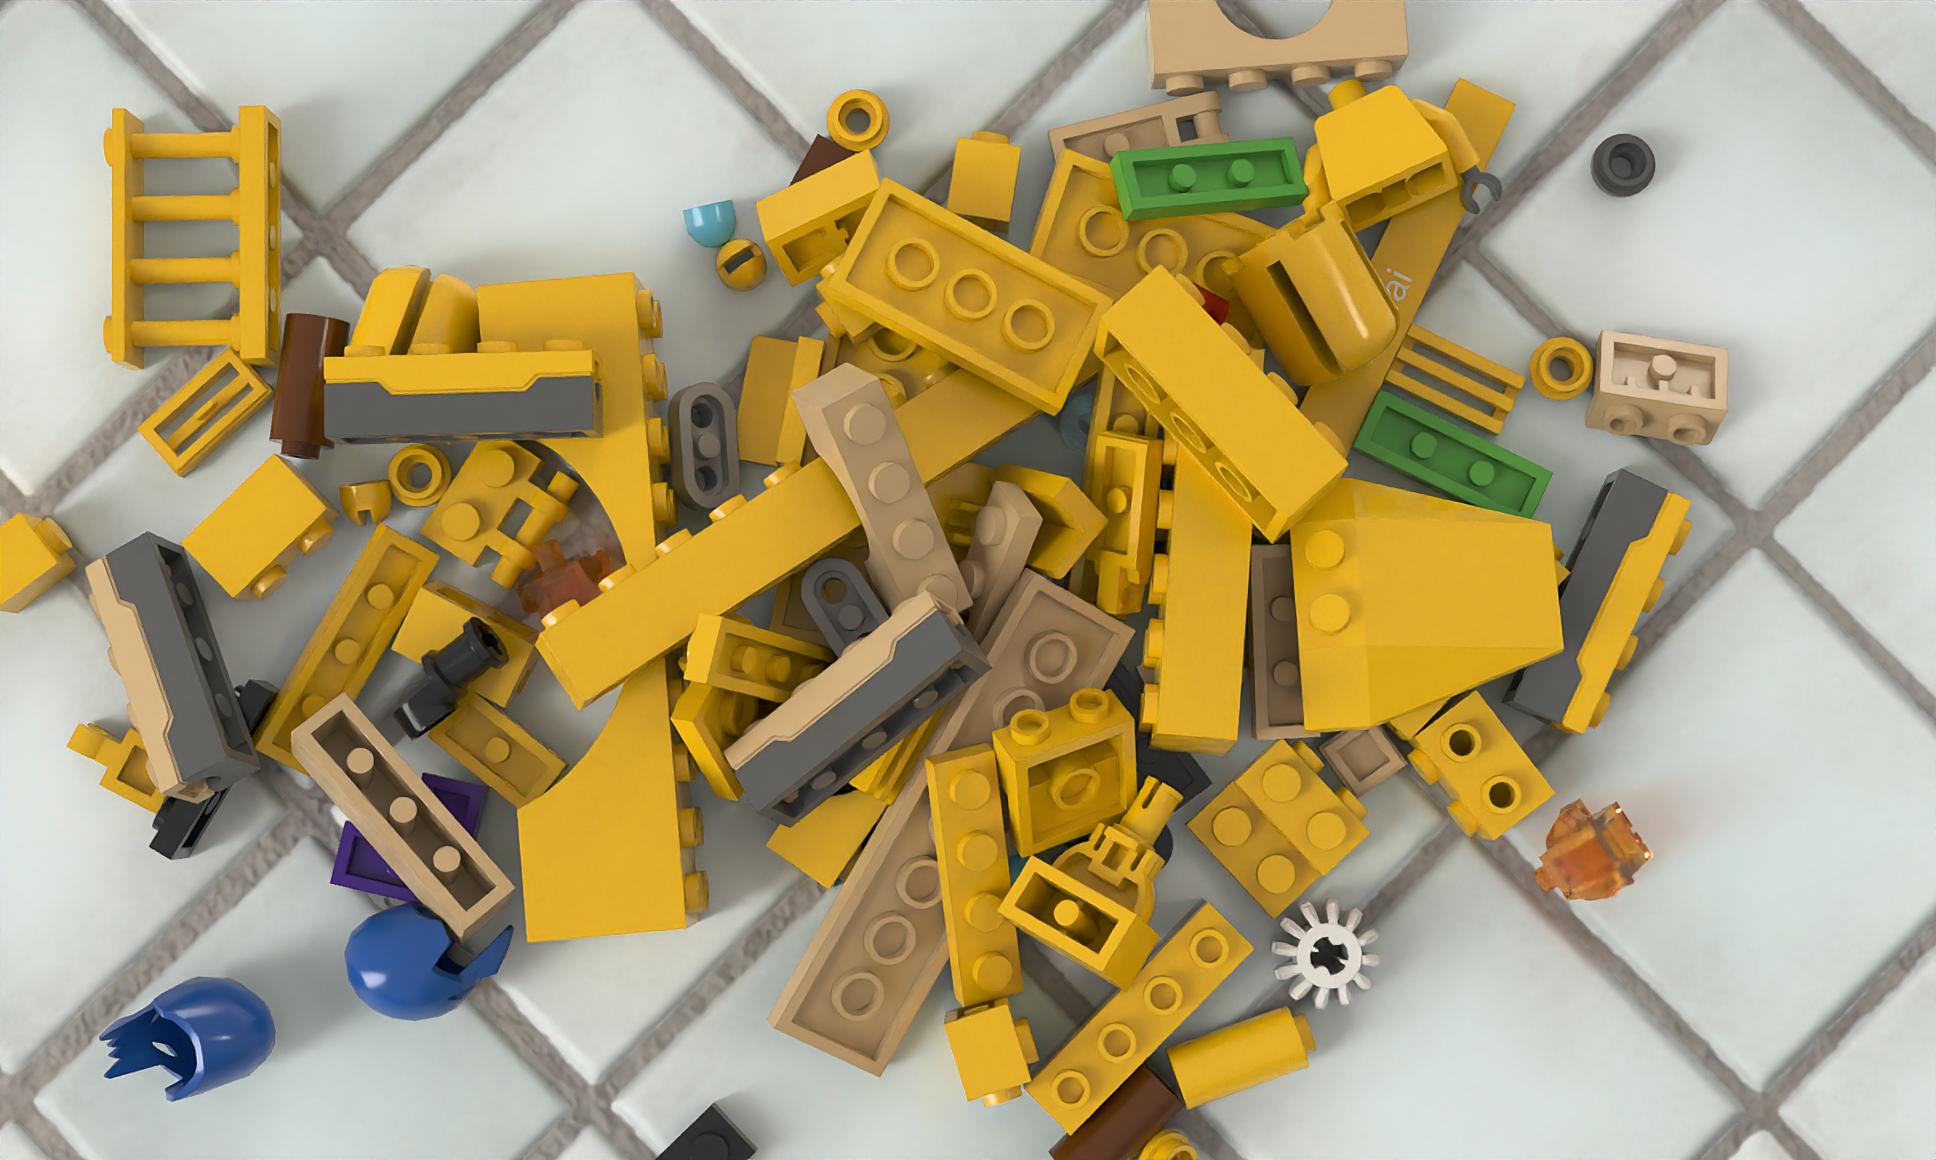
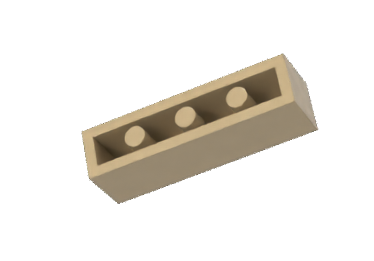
M344 691L291 732V754L436 919L443 921L447 932L459 946L510 905L516 887Z

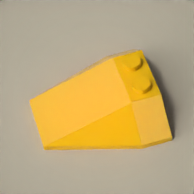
M1348 477L1340 478L1332 491L1289 529L1305 733L1371 729L1560 654L1564 650L1550 523Z

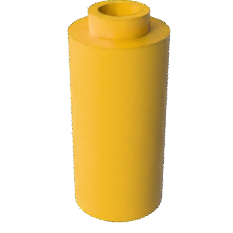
M1287 1005L1165 1049L1187 1110L1309 1067L1307 1053L1317 1050L1305 1015L1302 1013L1292 1017Z

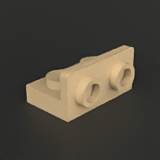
M1602 330L1595 344L1594 396L1585 413V426L1606 430L1611 434L1620 436L1633 434L1666 439L1679 445L1710 444L1728 412V349Z

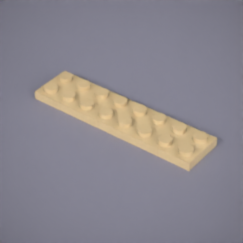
M1026 567L1024 568L1019 580L980 645V649L989 661L992 669L948 703L893 806L889 805L770 1012L767 1020L774 1029L879 1078L881 1077L950 957L924 757L986 743L994 749L992 731L1010 725L1011 718L1017 712L1026 709L1047 712L1069 704L1071 696L1080 689L1096 688L1102 690L1136 630ZM999 784L1008 855L1013 846L1011 843L1008 795Z

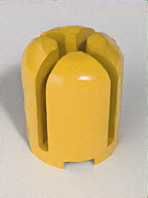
M1335 199L1329 201L1319 211L1317 208H1314L1282 226L1258 242L1253 249L1242 255L1236 254L1222 264L1224 271L1283 373L1288 379L1299 386H1324L1341 378L1345 370L1360 368L1379 356L1392 343L1399 329V310Z
M416 265L386 268L373 279L349 346L376 345L385 347V355H411V345L442 343L451 345V354L477 353V343L481 342L477 291L465 281L446 273L440 274L435 282H431L429 279L432 273L429 268Z

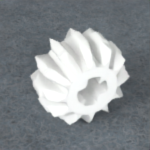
M1327 898L1325 900L1321 920L1318 919L1315 908L1310 902L1300 903L1299 912L1305 922L1302 927L1287 917H1282L1279 921V926L1284 931L1294 935L1291 943L1279 940L1270 943L1271 952L1278 955H1287L1291 958V960L1276 966L1273 969V973L1279 980L1288 979L1299 974L1288 992L1295 1000H1300L1313 986L1312 1003L1315 1008L1322 1010L1326 1008L1330 989H1333L1336 999L1342 1006H1348L1352 1004V995L1346 985L1347 983L1352 981L1356 986L1365 991H1368L1373 985L1368 977L1358 973L1361 964L1370 967L1381 965V956L1361 951V947L1371 944L1378 939V934L1373 928H1366L1352 933L1360 923L1363 915L1360 910L1354 907L1349 909L1338 922L1339 905L1335 899ZM1321 938L1332 945L1340 946V956L1332 955V958L1338 962L1330 969H1327L1318 962L1311 963L1310 952H1319L1313 945Z

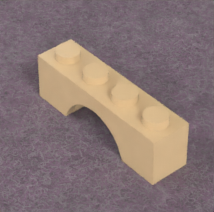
M1148 0L1145 14L1151 90L1166 89L1167 95L1174 97L1202 93L1204 85L1229 84V89L1235 92L1255 91L1265 88L1268 80L1292 79L1293 86L1312 87L1328 83L1330 76L1355 74V79L1361 82L1381 81L1391 78L1393 71L1400 70L1409 56L1404 0H1332L1328 12L1315 26L1302 34L1285 39H1265L1242 31L1226 18L1215 0Z
M846 362L791 392L790 394L815 451L835 473L861 519L870 549L869 558L864 561V564L887 615L891 617L892 612L900 603L918 596L925 589L955 608L958 613L972 606V599L879 378Z

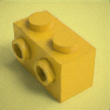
M273 453L180 544L233 599L251 602L256 597L259 601H262L282 586L288 578V573L284 569L302 552L309 556L319 550L332 537L335 530L331 524L342 514L290 460Z
M1477 690L1462 693L1437 712L1411 740H1407L1414 749L1407 755L1410 763L1430 786L1439 781L1453 800V802L1446 806L1449 814L1469 837L1478 832L1482 839L1494 841L1556 794Z
M1007 996L946 1012L944 1027L967 1101L982 1097L984 1106L989 1107L1020 1097L1022 1095L1021 1085L1031 1082L1029 1064L1040 1061L1027 1017L1018 1020L1014 1019Z

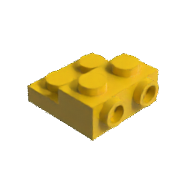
M736 613L726 617L727 619L754 626L751 619ZM688 642L685 643L682 655L678 660V664L684 674L688 662ZM688 680L690 684L686 691L679 696L670 719L716 797L739 801L744 789L734 773L736 770L732 769L723 752L741 738L743 731L750 724L759 719L766 718L780 707L782 703Z
M1096 688L1080 689L1071 696L1070 703L1047 712L1036 709L1019 711L1011 718L1010 725L992 731L998 781L1008 795L1011 843L1022 859L1092 833L1099 822L1107 827L1108 825L1111 826L1114 823H1119L1138 795L1134 718L1111 689L1106 691Z
M1275 739L1184 824L1272 919H1275L1320 876L1324 877L1371 833L1361 822L1369 814L1366 808L1344 786H1341L1333 793L1317 775L1325 767L1324 764L1300 739H1297L1291 746L1284 739Z

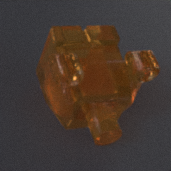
M552 539L533 549L542 570L532 574V579L525 585L524 583L519 585L515 591L523 610L528 613L539 612L540 619L542 620L550 612L572 599H576L580 607L603 594L598 584L615 570L606 551L603 549L596 551L597 554L593 556L589 554L581 557L577 554L565 559L557 540Z
M1580 798L1560 809L1558 818L1545 838L1547 851L1539 857L1543 866L1536 869L1535 877L1539 886L1545 891H1551L1559 887L1567 901L1584 899L1586 901L1609 899L1616 896L1621 889L1633 884L1635 880L1632 875L1653 855L1637 831L1634 833L1631 831L1630 828L1633 825L1617 801L1591 815Z

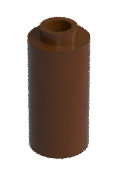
M286 314L269 436L270 441L282 444L280 455L319 460L320 449H334L335 442L324 437V384H326L324 379V357H344V347L348 346L351 325L349 322L312 314Z
M1143 1062L1071 1136L1066 1133L1048 1152L1054 1160H1132L1185 1104Z

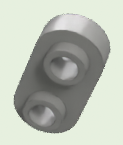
M701 382L685 387L672 397L667 413L672 485L676 496L682 504L691 510L705 512L718 508L726 501L735 497L739 490L740 469L736 413L730 396L718 385ZM692 408H695L700 414L701 424L699 427L695 426L691 420ZM697 470L705 478L703 490L698 488L696 484L695 473Z
M836 557L825 558L814 563L804 574L801 582L802 601L838 658L841 657L842 652L849 644L858 640L866 633H872L889 619V616L861 572L851 562ZM834 579L842 581L847 589L844 599L838 603L827 602L822 595L824 585Z

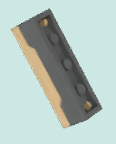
M147 531L105 555L106 558H100L84 567L92 589L89 600L93 611L103 622L111 645L108 649V657L112 667L121 676L130 701L127 705V713L131 723L141 734L149 757L146 762V769L152 783L160 790L161 794L198 804L215 795L214 792L224 790L262 769L184 547Z
M926 589L918 596L903 601L894 609L891 617L867 637L860 638L849 644L842 652L841 657L816 678L801 683L794 689L790 699L766 718L753 722L743 731L741 738L723 753L732 769L736 770L734 773L757 814L788 828L793 827L992 669L972 634L964 626L965 623L955 608Z

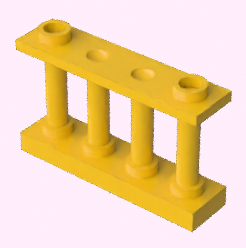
M265 105L239 106V125L232 126L231 132L144 134V123L125 108H112V128L105 130L103 138L105 159L107 164L112 166V315L106 316L104 320L103 340L106 351L112 354V362L130 370H144V347L232 345L235 351H240L241 360L256 368L279 367L281 356V120ZM232 157L234 163L239 164V188H233L231 194L144 196V159ZM232 220L235 226H239V250H234L231 257L144 259V221ZM232 282L235 288H240V313H233L231 319L144 321V284Z

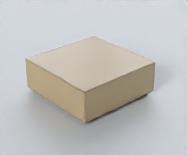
M1381 725L1371 729L1339 731L1316 748L1342 786L1348 789L1357 799L1408 764Z

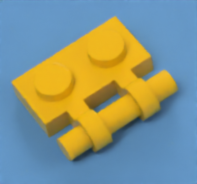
M512 440L478 441L419 532L475 568L478 567L489 548H492L501 554L502 558L489 577L508 590H511L523 570L530 573L540 556L535 552L555 521L561 524L571 508L566 506V504L579 486V483L558 470L544 492L532 484L545 464L543 460ZM523 500L534 507V509L513 539L501 530L519 502Z

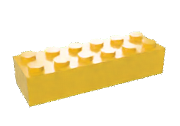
M1251 348L1252 352L1248 357L1263 372L1265 350ZM1164 428L1161 479H1168L1167 490L1160 489L1155 531V541L1163 542L1162 554L1155 553L1152 569H1150L1151 574L1147 591V604L1158 605V619L1150 618L1149 628L1145 629L1142 667L1154 668L1153 684L1145 683L1144 693L1140 694L1137 731L1149 732L1148 749L1225 756L1238 739L1253 523Z

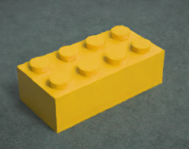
M1159 264L1100 316L1093 352L1262 534L1274 544L1332 491L1349 465L1341 456L1345 452V448L1329 427L1319 421L1312 425L1294 406L1298 403V398L1283 378L1274 372L1265 375L1248 357L1252 352L1245 338L1232 325L1224 322L1219 326L1202 308L1205 304L1204 297L1186 276L1178 273L1173 277L1162 264Z

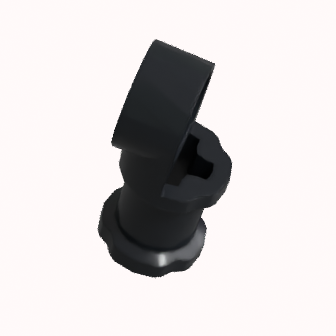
M478 617L468 619L463 624L464 632L440 651L430 649L421 657L424 672L431 682L392 714L411 741L421 737L459 708L457 702L467 695V686L488 669L492 667L501 669L509 662L506 647L499 636Z

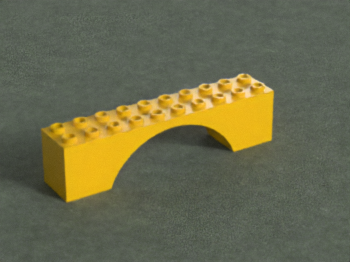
M634 272L477 286L481 342L517 343V352L543 351V342L547 340L573 339L583 341L584 350H593L602 359V381H600V384L602 385L603 438L538 439L534 441L558 453L581 475L598 497L611 519L622 545L627 564L631 563L636 571L641 570L658 559L654 549L669 538L668 527L678 526L677 497L674 489H669L668 483L664 482L663 464H671L669 428L668 425L664 426L662 417L659 418L658 401L668 400L666 368L664 363H659L657 353H654L653 339L663 338V321L659 300H654L652 290L645 289ZM684 645L623 684L614 710L601 734L585 756L562 780L546 793L517 809L527 943L687 929L700 922L699 913L704 909H709L706 871H696L694 847L704 845L703 815L700 806L691 807L689 781L699 780V766L670 719L679 696L686 691L690 684L688 680L680 677L678 654H682Z

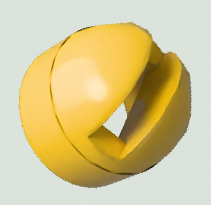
M748 239L731 240L721 247L716 256L715 266L718 276L732 290L740 292L752 290L759 286L766 276L767 261L761 248L753 241ZM748 250H751L755 257L740 265L729 275L724 267Z
M374 480L338 487L341 506L345 515L353 523L365 527L367 520L366 510H370L376 525L388 517L392 509L390 480Z

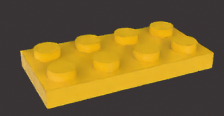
M1068 148L1060 152L1026 250L1028 254L1114 299L1112 306L1159 264H1162L1173 277L1181 273L1198 288L1205 300L1202 308L1219 326L1224 322L1229 323L1245 338L1250 348L1263 349L1265 340L1224 271L1222 264L1236 254L1242 255L1253 249L1258 242L1268 237L1277 228L1235 212L1124 221L1110 165Z
M884 176L823 293L1052 416H1055L1062 409L1096 339L1099 318L1112 306L1114 299Z

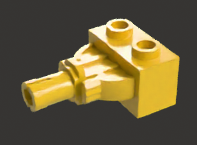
M1147 776L1144 781L1145 784L1119 824L1114 823L1112 827L1109 825L1107 827L1099 822L1087 842L1069 848L1055 860L1052 866L1031 855L997 910L1025 934L1126 993L1160 938L1148 924L1151 921L1155 908L1153 881L1165 861L1155 853L1156 850L1152 846L1177 805L1183 800V796L1165 783H1162L1160 786V782L1151 776Z

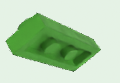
M1293 137L1117 151L1109 163L1124 221L1299 206L1309 194L1304 182V175Z
M1382 389L1378 391L1351 447V450L1463 504L1532 519L1553 475V472Z

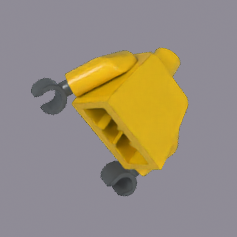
M1348 79L1340 82L1330 91L1328 98L1334 111L1319 117L1314 123L1318 142L1306 151L1302 167L1304 182L1309 193L1302 202L1305 213L1314 208H1317L1319 211L1321 207L1335 199L1353 232L1356 233L1459 186L1456 178L1458 174L1465 183L1460 191V201L1467 212L1472 214L1480 212L1477 202L1471 195V187L1474 184L1486 185L1493 199L1496 202L1500 199L1502 194L1500 181L1495 175L1479 171L1476 164L1480 161V158L1454 114L1420 98L1409 100L1398 86L1388 85L1368 94L1360 80Z

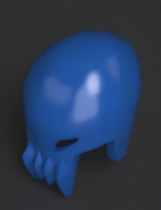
M415 902L394 906L369 916L351 932L344 951L348 980L361 1000L374 1011L387 1017L408 1021L440 1017L457 1009L483 978L498 973L509 949L514 928L512 925H508L467 966L463 967L447 956V952L456 941L447 932L442 920L436 919L425 906Z
M198 976L188 979L161 993L147 1007L135 1014L120 1018L99 1036L101 1041L111 1040L107 1043V1046L115 1049L108 1054V1057L118 1059L104 1074V1077L112 1079L160 1065L171 1075L179 1079L176 1083L165 1088L166 1099L170 1102L199 1095L247 1077L267 1059L274 1047L276 1030L270 1009L256 994L241 983L230 978ZM153 1042L164 1044L174 1056L159 1050Z

